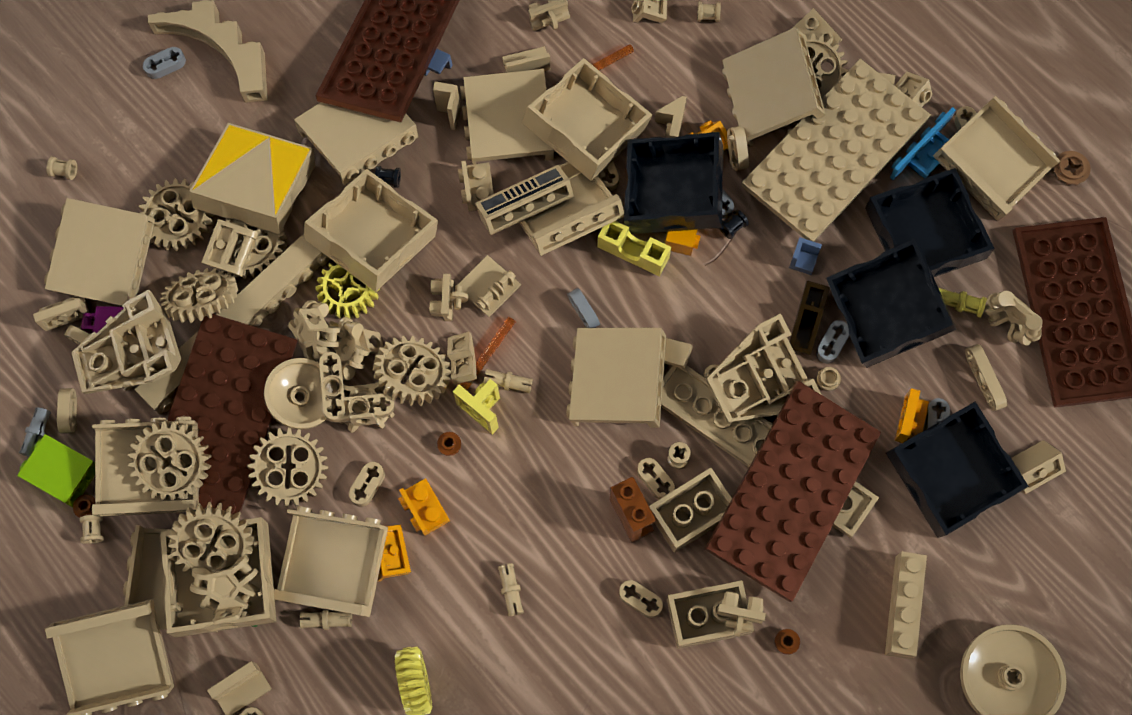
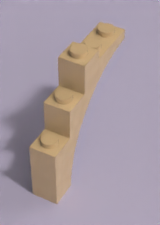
M214 0L193 2L192 10L190 11L180 10L178 12H159L148 15V24L154 34L188 36L202 41L220 52L237 73L240 92L245 103L267 100L265 52L261 43L247 42L242 44V32L237 21L219 23V11Z

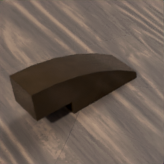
M806 281L789 341L794 351L811 355L830 290L829 286Z

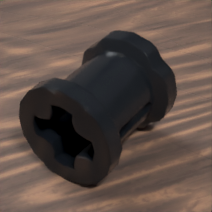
M381 166L376 167L375 175L389 185H394V188H399L401 168L394 170L384 169Z
M736 209L733 215L725 221L722 220V228L719 229L725 237L732 239L734 233L742 227L745 228L749 225V221L742 211Z

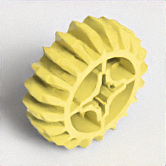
M329 263V271L322 269L324 277H318L317 281L320 285L316 286V291L319 293L317 295L318 300L329 306L328 314L332 315L336 312V317L339 319L343 314L348 318L351 317V314L359 318L358 312L362 311L367 314V306L374 308L372 300H378L379 297L375 291L367 285L366 288H362L360 284H357L356 277L338 264L333 266V264ZM330 289H335L339 293V302L330 297Z
M418 647L403 648V650H399L395 654V670L405 714H430L432 699L422 652Z

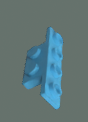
M952 107L947 113L942 112L935 120L936 125L933 128L928 127L920 136L922 140L918 144L913 142L906 151L907 155L903 159L899 157L891 167L894 169L890 176L892 180L907 165L924 179L940 165L933 155L949 140L940 131L951 121L956 109Z

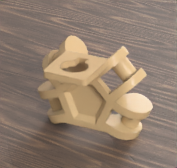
M1010 291L993 293L988 296L987 305L984 309L986 315L990 316L988 321L991 326H998L1008 322L1011 325L1007 336L1010 342L1016 343L1019 341L1020 344L1027 346L1031 341L1035 342L1040 339L1042 335V319Z
M309 300L302 308L294 310L293 315L295 319L290 320L288 328L298 340L304 357L319 363L320 357L324 353L330 352L328 347L339 346L337 333H340V327L328 326L324 320V317L329 312V306L326 303H317L316 301ZM320 331L328 332L327 340L319 339Z
M343 317L339 324L333 321L327 324L328 326L340 327V333H337L341 337L339 346L332 348L341 359L343 380H351L355 375L356 368L364 369L365 364L362 362L364 356H368L369 353L378 354L379 348H384L379 332L366 330L360 323L353 322L348 317ZM321 332L319 338L327 340L328 332ZM371 337H373L376 340L378 345L377 348L374 347L372 343H369V339H371ZM333 365L329 368V372L334 375Z
M378 382L357 386L344 385L345 397L348 395L353 397L377 394L376 392L383 394L385 386L378 387ZM381 400L380 405L374 406L373 401H369L370 413L362 414L366 410V405L362 402H356L352 406V411L358 415H350V421L339 423L346 424L351 433L355 432L361 425L375 424L380 429H383L389 417L392 419L395 414L392 413L384 418H376L374 413H372L373 407L377 406L381 407V411H386L385 400Z
M246 556L236 561L229 569L213 573L201 567L193 568L192 570L194 582L191 583L190 591L205 595L199 607L204 609L206 606L214 611V625L239 619L243 609H249L252 605L251 599L260 592L257 586L248 583L257 575L258 570L251 568L247 563L249 559ZM238 570L244 575L240 580L234 575Z

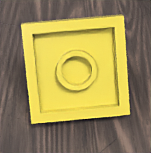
M489 379L486 384L483 382L477 387L474 392L475 396L471 395L461 385H458L453 391L457 406L493 435L499 426L496 415L490 409L500 399L498 385Z

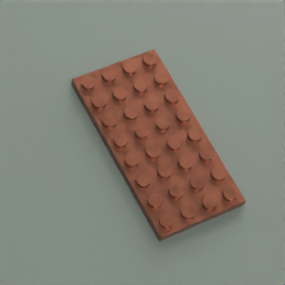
M364 0L315 95L317 101L402 122L460 0Z
M1101 217L1015 228L1012 232L1030 308L1042 319V335L1038 342L1054 408L1132 398V315L1107 218Z
M212 314V318L205 316L201 322L167 420L175 421L176 417H191V420H195L198 423V437H204L200 444L201 446H209L203 452L204 454L211 455V458L205 461V463L211 465V468L203 470L208 474V477L200 479L203 485L199 488V503L203 509L207 508L208 502H211L212 507L215 509L219 503H222V510L224 511L231 506V514L234 515L237 512H241L252 479L248 478V475L253 473L254 470L248 469L247 465L255 461L251 460L249 455H257L253 447L254 445L262 447L259 440L261 437L266 439L273 418L264 400L265 383L269 374L276 366L284 361L293 359L298 340Z
M796 382L704 550L785 600L793 602L881 431L802 382Z

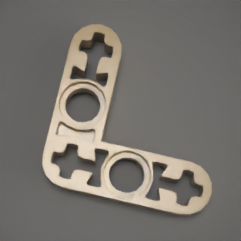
M326 352L320 357L322 402L324 415L327 420L331 422L350 421V415H358L352 411V406L356 402H362L366 405V410L362 414L370 413L369 401H373L374 406L380 405L381 400H385L386 404H390V406L386 407V411H381V407H373L375 417L384 418L393 413L394 401L391 400V396L388 394L345 397L340 357L334 352ZM330 358L333 359V362H337V364L333 365L334 375H329L328 366L324 365ZM330 381H336L340 387L337 392L329 393L325 389L326 384ZM341 397V399H336V405L338 409L342 410L337 412V416H333L332 412H328V410L332 409L331 399Z

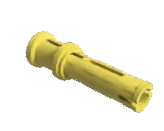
M939 288L946 305L955 307V310L958 312L967 311L976 314L977 317H982L987 301L986 297L977 298L967 295V292L964 291L956 293Z

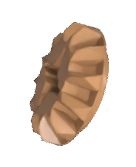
M1065 151L1057 156L1060 162L1054 166L1053 173L1058 176V181L1062 180L1066 183V186L1069 184L1077 186L1085 182L1089 177L1091 171L1090 163L1081 153ZM1068 165L1071 168H1078L1073 173L1070 170H1065Z

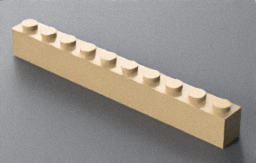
M303 234L237 294L238 297L233 298L234 303L228 304V309L222 308L220 310L221 314L216 315L259 327L268 314L274 313L285 298L291 297L296 292L297 287L301 283L310 280L314 271L320 266L326 265L330 258L307 242ZM198 331L178 349L181 361L174 372L155 382L140 384L134 389L159 415L169 411L172 407Z

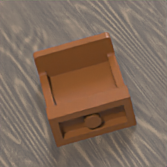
M630 477L610 488V502L631 543L653 533L654 530L651 524L655 522V517L634 477Z

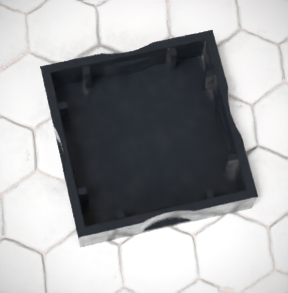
M719 132L689 134L675 138L653 137L628 140L626 166L628 184L625 191L624 223L629 227L631 234L722 228L723 143Z
M956 168L927 177L913 185L901 186L871 196L865 207L884 250L887 251L915 238L922 249L933 277L983 261L995 249L981 219L972 208L969 195Z
M915 238L883 252L873 260L856 264L826 278L837 306L847 321L849 334L860 361L866 368L957 330L922 249Z
M976 401L886 452V455L937 538L948 535L975 519L986 509L1004 502L1029 487L1011 457L1000 446L993 428Z

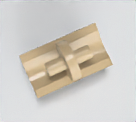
M548 0V3L540 5L537 2L529 5L528 12L533 31L551 25L553 30L558 29V22L570 18L567 0Z
M443 274V279L431 280L432 295H442V301H430V314L443 317L445 321H452L453 302L454 309H461V303L468 301V294L462 292V286L460 285L455 286L454 292V280H451V274Z
M726 591L721 604L717 607L716 615L736 619V621L727 619L725 627L735 628L734 636L740 637L741 630L751 632L752 624L744 623L743 620L759 624L765 621L766 613H763L762 598L749 597L747 609L737 607L739 594Z

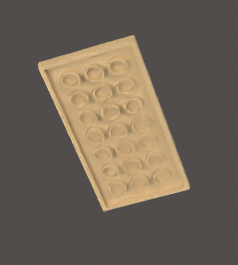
M859 59L822 98L826 115L818 119L814 115L803 118L741 184L746 191L800 236L813 242L816 241L931 116L930 113L862 59Z

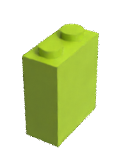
M45 434L42 439L36 442L30 457L21 464L20 472L17 476L73 508L74 501L83 495L95 477V462Z

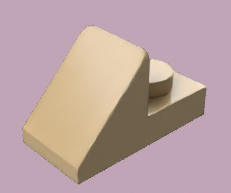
M681 96L656 111L655 122L667 124L665 136L669 138L679 137L687 97Z

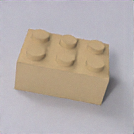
M709 468L654 502L649 508L655 517V525L672 551L676 553L717 527L732 498L713 469Z
M742 580L667 596L666 601L677 649L737 637L734 636L735 628L725 627L727 619L735 621L736 619L716 615V612L726 591L739 594L737 607L747 609L748 602ZM743 620L744 623L752 624L751 632L741 630L740 636L750 635L754 631L753 623Z

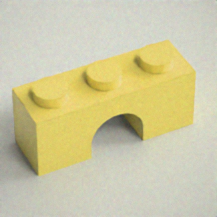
M617 221L603 226L598 235V248L659 277L670 258V246L651 237L648 241H642L629 232L628 226Z

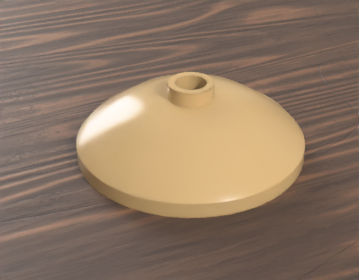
M294 358L282 362L269 374L264 387V400L268 411L279 423L293 429H310L327 420L323 411L318 362L307 358ZM330 381L326 384L325 389L327 392L335 393L338 391L335 381ZM300 394L304 400L297 401L295 396ZM338 398L331 399L332 409L328 410V412H333L336 406V399Z

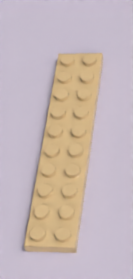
M687 365L685 369L672 366L663 378L661 407L749 468L773 424L763 417L727 422L706 378ZM855 481L832 526L851 539L879 497Z

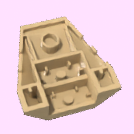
M150 290L128 300L122 305L124 309L114 318L110 316L105 321L107 324L99 332H93L71 352L82 393L88 394L151 383L176 370L181 361V356L170 320Z
M781 313L758 324L706 378L727 422L778 415L792 388L798 381L821 394L814 379L807 378L787 338L791 336V333Z

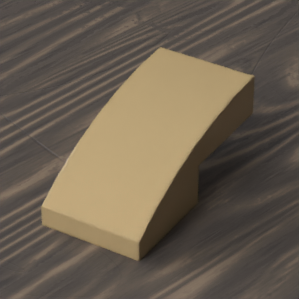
M466 332L448 337L447 356L451 360V380L454 385L477 379L475 352L471 333Z

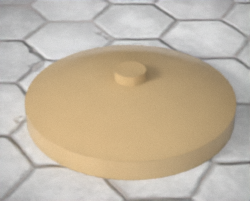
M1019 625L996 626L978 635L969 644L963 655L960 668L961 685L967 701L978 715H1054L1060 708L1066 692L1065 668L1054 646L1036 631Z

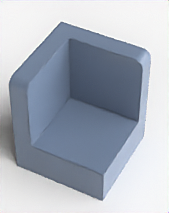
M436 49L424 75L427 76L430 70L440 74L444 67L451 69L453 65L450 54Z
M799 237L789 268L811 275L822 245Z

